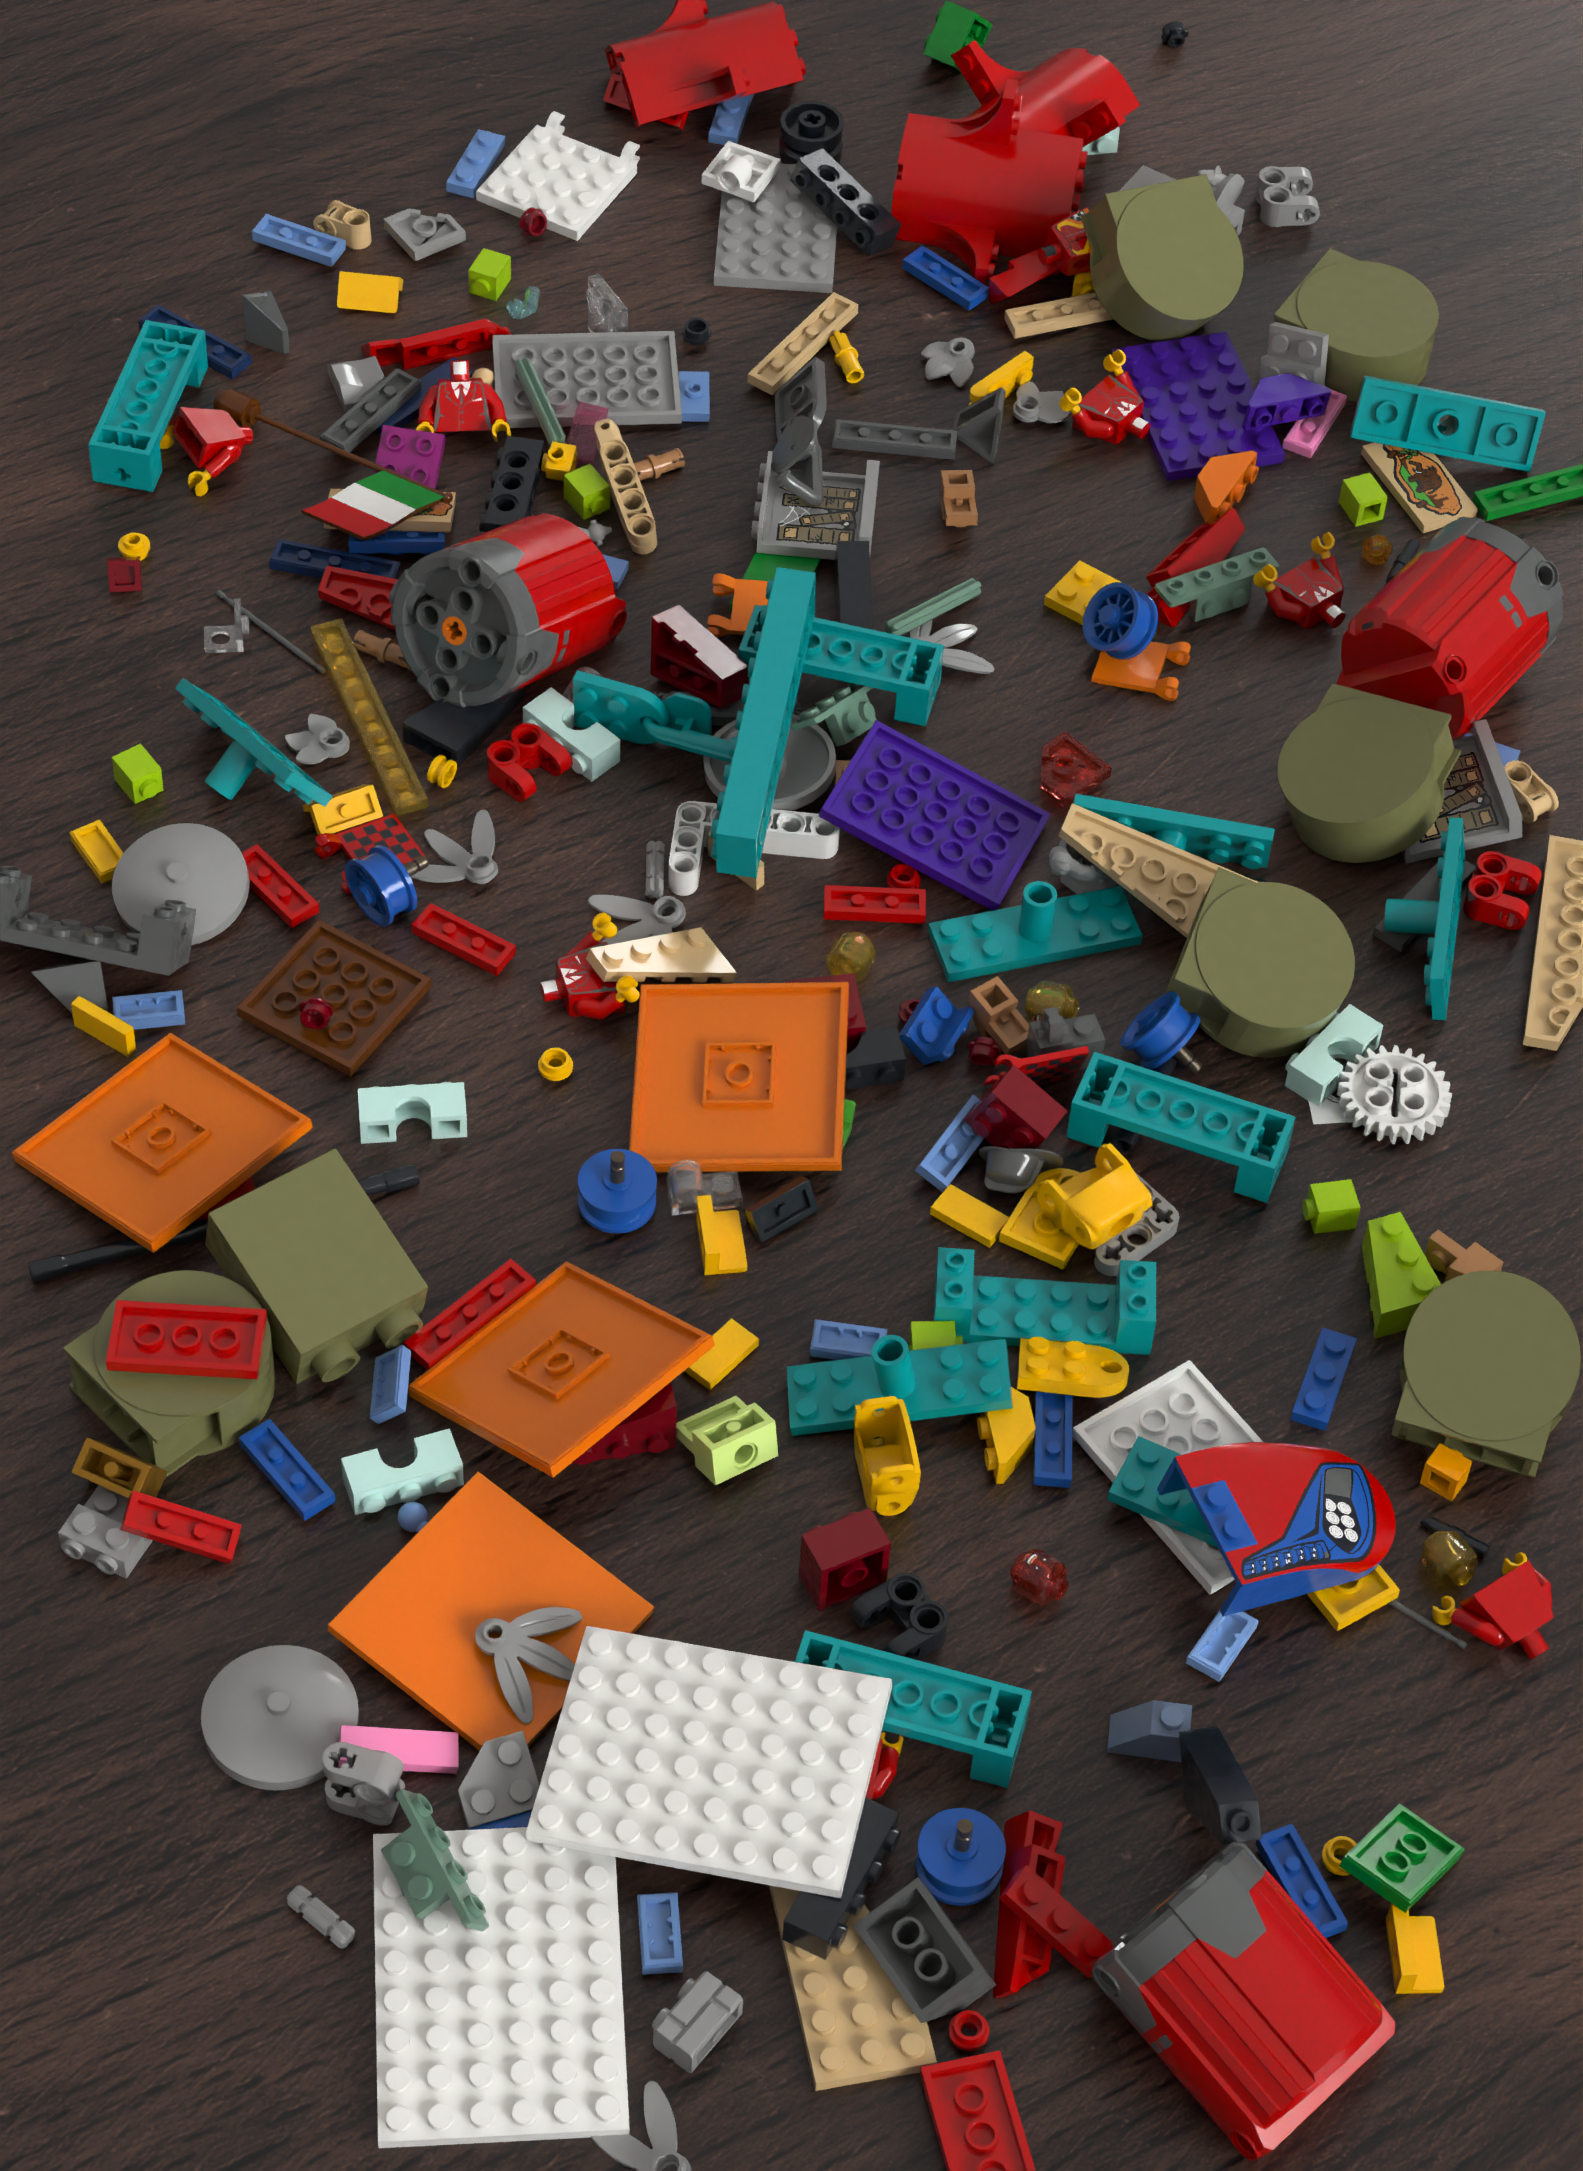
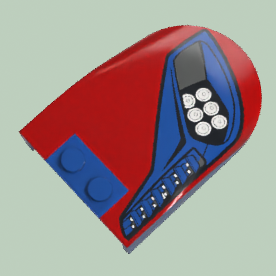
M1270 1442L1232 1443L1174 1457L1157 1488L1159 1495L1188 1489L1233 1575L1236 1584L1220 1609L1223 1617L1361 1579L1380 1565L1390 1550L1395 1536L1394 1510L1386 1491L1379 1481L1354 1459L1327 1448Z

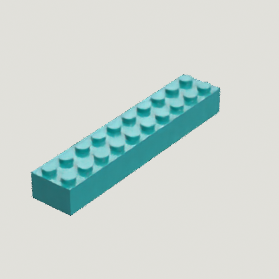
M777 567L774 580L768 579L766 599L769 600L767 606L762 605L760 625L763 626L761 632L756 631L754 651L757 652L755 658L750 657L748 677L751 678L749 684H744L742 704H744L743 711L738 710L735 729L739 731L737 737H732L729 757H732L731 764L725 765L723 784H726L725 791L719 792L717 800V811L720 813L718 819H713L710 838L713 839L711 858L716 859L718 873L757 878L815 617V572Z

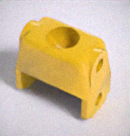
M1111 1143L1103 1144L1099 1147L1095 1158L1096 1168L1082 1172L1065 1181L1060 1186L1053 1179H1047L1040 1184L1037 1194V1200L1040 1204L1039 1208L1058 1228L1074 1238L1080 1245L1088 1249H1095L1139 1222L1142 1219L1143 1213L1152 1206V1197L1148 1189L1139 1180L1129 1162Z
M895 1396L864 1400L861 1404L855 1405L854 1453L866 1505L872 1511H877L880 1515H897L904 1512L913 1503L919 1489L921 1475L908 1412L904 1400L897 1399ZM884 1408L881 1411H875L876 1409Z

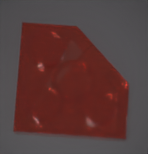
M1065 731L1042 747L1041 790L1063 808H1066L1074 802L1075 794L1085 795L1111 777L1112 767Z

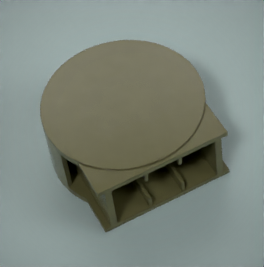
M1207 174L1107 193L1103 195L1104 199L1088 213L1080 215L1091 247L1090 273L1096 294L1110 316L1126 330L1137 336L1153 341L1184 338L1225 309L1239 290L1244 268L1241 244L1233 225L1217 206Z
M1330 248L1275 312L1273 318L1275 322L1329 334L1325 387L1347 395L1346 400L1358 402L1364 375L1417 386L1422 382L1429 367L1439 311L1436 300L1429 289L1409 273L1382 263L1359 261Z
M1332 683L1316 712L1304 719L1292 731L1279 755L1278 780L1293 827L1300 839L1310 849L1324 857L1350 863L1372 862L1385 859L1404 851L1419 841L1429 831L1439 816L1444 801V783L1461 754V750L1454 749L1448 723L1452 718L1451 714Z
M1218 867L1208 890L1202 898L1165 994L1175 991L1180 996L1182 1007L1188 1013L1195 1012L1200 1017L1199 1026L1221 1045L1235 1052L1253 1057L1274 1058L1286 1056L1306 1048L1309 1039L1317 1033L1320 1034L1338 1011L1351 988L1354 978V950L1347 930L1340 919L1326 904L1312 894L1282 883H1256Z
M194 1270L166 1272L146 1278L132 1285L108 1306L98 1324L63 1347V1351L69 1358L72 1383L69 1384V1388L140 1459L167 1470L165 1478L196 1456L214 1453L238 1442L240 1436L260 1423L269 1409L274 1395L275 1371L268 1318L258 1380L107 1370L106 1357L116 1300L263 1309L256 1298L244 1287L226 1277L209 1272Z
M1503 1271L1471 1272L1457 1276L1438 1286L1416 1309L1406 1332L1399 1368L1402 1396L1391 1436L1436 1449L1439 1443L1450 1449L1458 1450L1468 1459L1535 1478L1538 1465L1542 1461L1549 1433L1562 1419L1575 1390L1580 1372L1581 1353L1579 1339L1574 1324L1564 1307L1551 1293L1537 1283L1525 1277Z

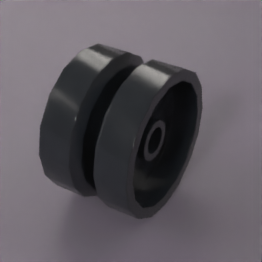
M801 101L790 105L783 111L780 119L779 155L784 164H797L799 158L822 148L838 164L840 163L843 150L844 120L842 114L835 107L824 102Z

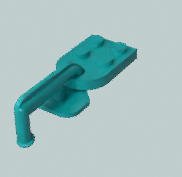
M577 670L573 677L574 726L587 729L598 722L619 739L637 744L658 742L731 763L732 757H729L731 741L712 736V711L703 700L682 693H675L660 700L653 693L643 688Z

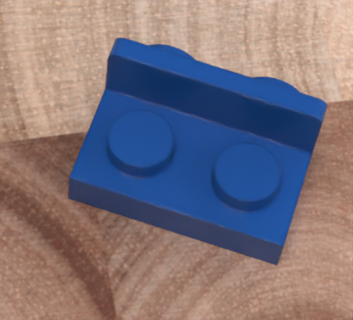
M937 986L929 988L901 1030L899 1038L923 1065L935 1061L943 1062L954 1053V1045L959 1037L968 1030L970 1026L968 1022L975 1011L971 1006L957 1010Z

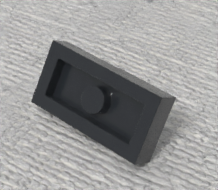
M800 1176L777 1189L771 1195L744 1209L743 1213L747 1225L751 1227L754 1239L762 1243L819 1209L809 1179Z

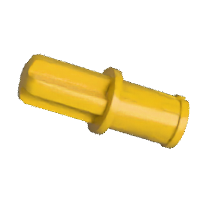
M835 331L834 335L829 338V342L835 352L834 360L838 366H841L847 382L857 383L864 377V371L857 359L858 352L854 347H851L845 333Z

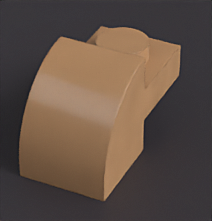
M941 470L942 519H945L946 526L966 527L968 525H977L978 513L972 470Z
M996 976L971 990L968 1000L969 1006L975 1011L972 1018L983 1037L990 1035L1007 1055L1026 1046L1029 1024L1016 1009L1018 1000L1001 979Z
M1437 1230L1429 1237L1425 1256L1434 1269L1446 1274L1445 1282L1471 1272L1501 1271L1504 1263L1477 1242H1474L1466 1250L1440 1230Z

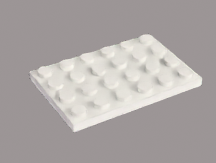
M1190 1360L1073 1427L1072 1432L1073 1438L1112 1483L1115 1481L1138 1436L1182 1455L1232 1443L1263 1442ZM1141 1515L1210 1595L1235 1580L1218 1547Z

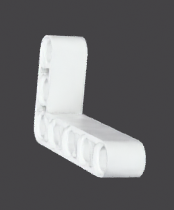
M687 801L678 806L668 871V886L671 892L676 895L688 896L693 894L698 888L704 847L708 848L707 834L711 832L713 819H718L720 813L717 811L716 803ZM772 809L762 853L828 859L833 857L838 851L840 828L818 817L819 814Z

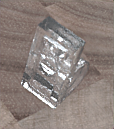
M599 273L589 276L588 290L586 291L588 332H628V308Z
M693 1160L678 1161L668 1169L666 1188L672 1216L696 1213L697 1196L711 1195L713 1210L743 1207V1196L737 1172L702 1174L700 1164Z

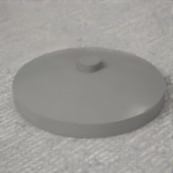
M793 714L791 724L801 719L800 716ZM736 720L722 727L714 737L731 741L732 737H737L739 730L735 729ZM817 724L793 731L790 725L772 809L792 811L801 808L820 797L832 783L836 772L835 747L829 735ZM704 756L706 782L711 791L718 797L720 791H725L726 784H723L725 765L731 763Z
M178 823L150 831L137 839L124 852L114 871L112 895L120 918L133 933H140L143 915L156 906L165 903L166 900L185 902L186 907L196 909L191 944L195 945L217 936L237 919L248 898L250 880L245 859L238 846L228 836L205 825Z
M292 1645L259 1648L241 1655L230 1662L211 1682L201 1709L203 1738L214 1762L227 1775L240 1783L265 1790L295 1789L325 1777L322 1765L323 1752L331 1744L339 1742L341 1725L359 1726V1708L356 1691L343 1669L319 1652ZM339 1761L334 1762V1767L337 1768Z

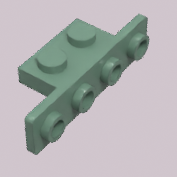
M1262 547L1156 583L1155 591L1169 607H1175L1190 601L1188 615L1194 622L1249 604L1254 575L1260 570L1262 571V568L1267 564L1273 565L1278 571L1279 564L1266 548Z
M848 682V686L832 692L831 697L822 699L815 703V707L799 713L801 719L791 724L792 730L796 731L809 727L825 719L835 746L847 744L870 729L877 720L875 709L869 702L866 694L873 688Z
M401 1789L395 1795L411 1827L383 1847L381 1851L415 1917L424 1919L450 1899L462 1924L467 1928L483 1932L489 1927L483 1915L486 1913L482 1901L471 1892L466 1883L468 1875L464 1867L457 1860H454L448 1848L450 1846L448 1836L441 1828L436 1826L431 1816L433 1808L430 1802L420 1793L416 1794Z

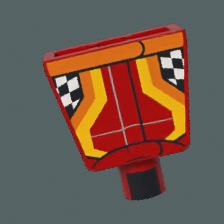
M1088 207L1050 227L1045 242L1046 246L1038 249V258L1042 265L1056 262L1062 273L1067 276L1090 272L1091 247L1080 215L1090 211Z

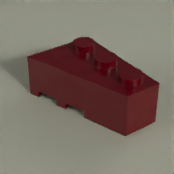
M679 604L652 616L650 675L720 708L742 699L744 684H749L748 665Z
M671 1382L570 1465H586L596 1460L608 1458L622 1459L632 1454L645 1452L659 1453L669 1448H675L677 1404Z

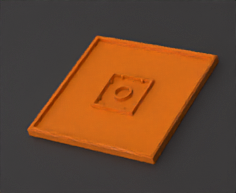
M849 983L641 985L629 1150L646 1158L653 1166L655 1172L842 1171Z
M169 1033L11 1153L16 1163L154 1253L305 1135L313 1126L311 1119L174 1034Z
M566 1261L408 1385V1393L416 1401L554 1478L713 1348L715 1343L712 1335Z
M477 1472L328 1624L327 1631L452 1730L458 1732L462 1738L479 1751L485 1741L523 1731L529 1748L561 1713L570 1682L543 1673L517 1658L528 1679L533 1702L532 1721L527 1724L522 1723L510 1708L501 1690L496 1674L494 1657L483 1653L476 1644L475 1632L477 1627L483 1621L491 1618L502 1619L510 1623L523 1614L541 1608L563 1607L578 1610L582 1614V1619L574 1626L551 1634L528 1637L552 1646L575 1665L586 1626L634 1634L653 1614L654 1606L488 1478ZM500 1633L488 1634L493 1639L499 1638L502 1635Z

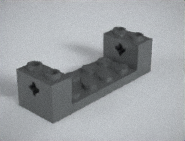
M1 866L0 941L168 976L189 963L196 909L186 907L185 902L166 900L165 903L156 906L143 915L140 933H127L126 936L114 933L115 930L107 926H94V929L82 927V922L73 919H62L61 922L49 920V915L44 913L30 912L27 915L32 875L21 873L22 869L15 866Z

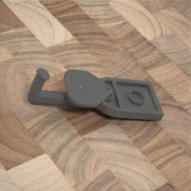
M817 357L812 359L775 391L776 437L778 442L772 456V470L777 474H781L776 483L783 485L790 492L814 506H819L824 500L822 450L818 442L817 430L824 419L827 407L825 363ZM797 461L803 463V483L791 475V470H789Z

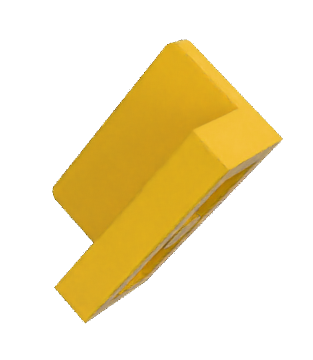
M340 271L337 307L341 309L395 314L398 308L399 291L403 290V279L393 276Z
M363 784L333 794V797L325 807L316 801L311 802V804L302 805L304 812L311 813L317 835L323 833L333 834L383 817L373 784Z
M711 1195L697 1196L696 1222L704 1274L715 1275L746 1272L747 1259L739 1211L714 1212Z
M1391 1903L1386 1917V1928L1395 1993L1443 1992L1444 1980L1434 1917L1409 1916V1910L1405 1913Z

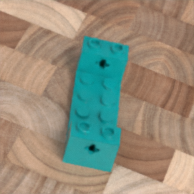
M145 320L88 444L93 481L150 492L154 491L162 473L160 441L185 385L199 388L208 369L205 330Z
M755 605L738 651V657L747 665H749L750 657L755 658L757 651H754L756 631L761 632L763 626L760 625L762 606ZM814 617L802 673L895 692L894 720L926 726L941 682L944 645Z
M1094 1052L1071 1103L1067 1138L1099 1148L1109 1126H1117L1239 1166L1234 1192L1268 1203L1289 1150L1296 1117Z
M938 1247L934 1280L933 1321H955L956 1335H962L964 1343L1006 1339L1008 1346H1019L1020 1338L1043 1337L1049 1341H1079L1088 1345L1105 1347L1117 1353L1150 1355L1156 1325V1262L1120 1260L1116 1285L974 1275L975 1250Z
M805 1630L795 1662L892 1679V1690L882 1727L883 1731L972 1754L971 1779L1008 1788L1027 1724L1032 1691Z

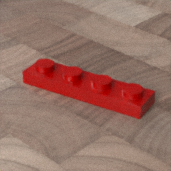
M509 1259L423 1326L421 1330L405 1340L404 1346L411 1350V1357L426 1370H429L536 1285V1279L512 1259Z

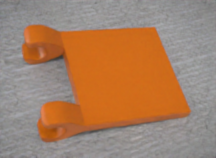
M715 574L712 581L713 594L715 596H726L734 593L731 620L720 615H710L707 621L708 631L715 637H722L728 634L744 635L755 605L767 606L769 600L766 599L768 581L735 579L725 574Z
M1151 641L1140 654L1126 660L1116 659L1108 655L1106 651H1101L1092 675V682L1151 692L1165 700L1174 701L1179 694L1177 690L1179 685L1178 679L1175 677L1159 678L1166 658L1176 664L1187 665L1190 661L1189 652L1191 646L1187 642L1164 644Z

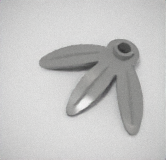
M932 620L909 631L910 638L944 645L942 666L980 674H990L994 671L991 663L973 653L958 649H946L973 636L977 631V627L972 624L951 625L929 636L932 628Z
M480 810L476 814L471 837L472 855L444 834L434 829L426 830L424 837L430 848L439 858L452 866L429 864L428 867L418 871L411 878L433 883L454 882L463 879L477 884L490 882L498 873V865L492 860L495 848V830L488 811Z
M592 895L588 898V904L601 913L604 912L610 917L621 920L639 921L619 930L614 937L606 938L602 941H607L608 945L673 933L672 928L679 926L686 916L683 903L672 896L661 897L654 905L615 895ZM673 912V914L665 916L666 914Z
M563 1607L541 1608L523 1614L510 1623L498 1618L487 1619L476 1629L475 1641L478 1648L486 1655L494 1657L496 1674L504 1697L514 1714L524 1724L530 1723L533 1719V1702L528 1679L517 1658L543 1673L570 1682L575 1665L552 1646L528 1637L551 1634L574 1626L582 1619V1614L578 1610ZM490 1633L502 1634L499 1638L496 1639L490 1638L488 1636V1634Z
M649 2081L644 2088L645 2124L653 2147L652 2149L629 2134L590 2137L607 2155L630 2169L636 2171H692L689 2161L677 2153L678 2139L675 2117L666 2095L656 2081Z

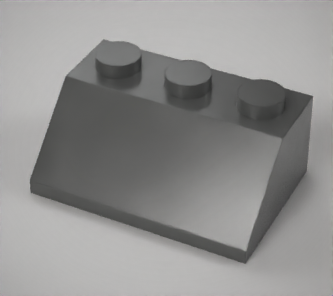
M919 1877L853 1925L921 2023L963 2010L996 1986L987 1970Z

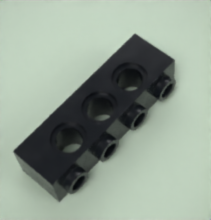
M823 148L798 159L790 181L868 257L893 245L902 224Z
M507 436L504 448H499L497 467L499 469H493L491 488H493V491H487L485 501L487 513L481 514L480 532L486 533L521 518L531 516L542 474L543 440Z

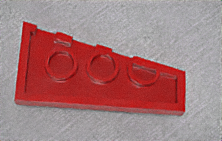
M326 566L318 588L320 599L395 630V626L391 623L392 604L389 602V596L393 586L399 579Z

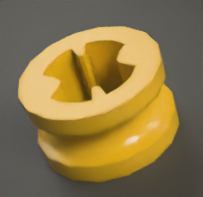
M438 755L434 758L428 769L427 780L431 783L437 782L441 788L448 787L456 774L457 763L451 759L447 761L445 756Z

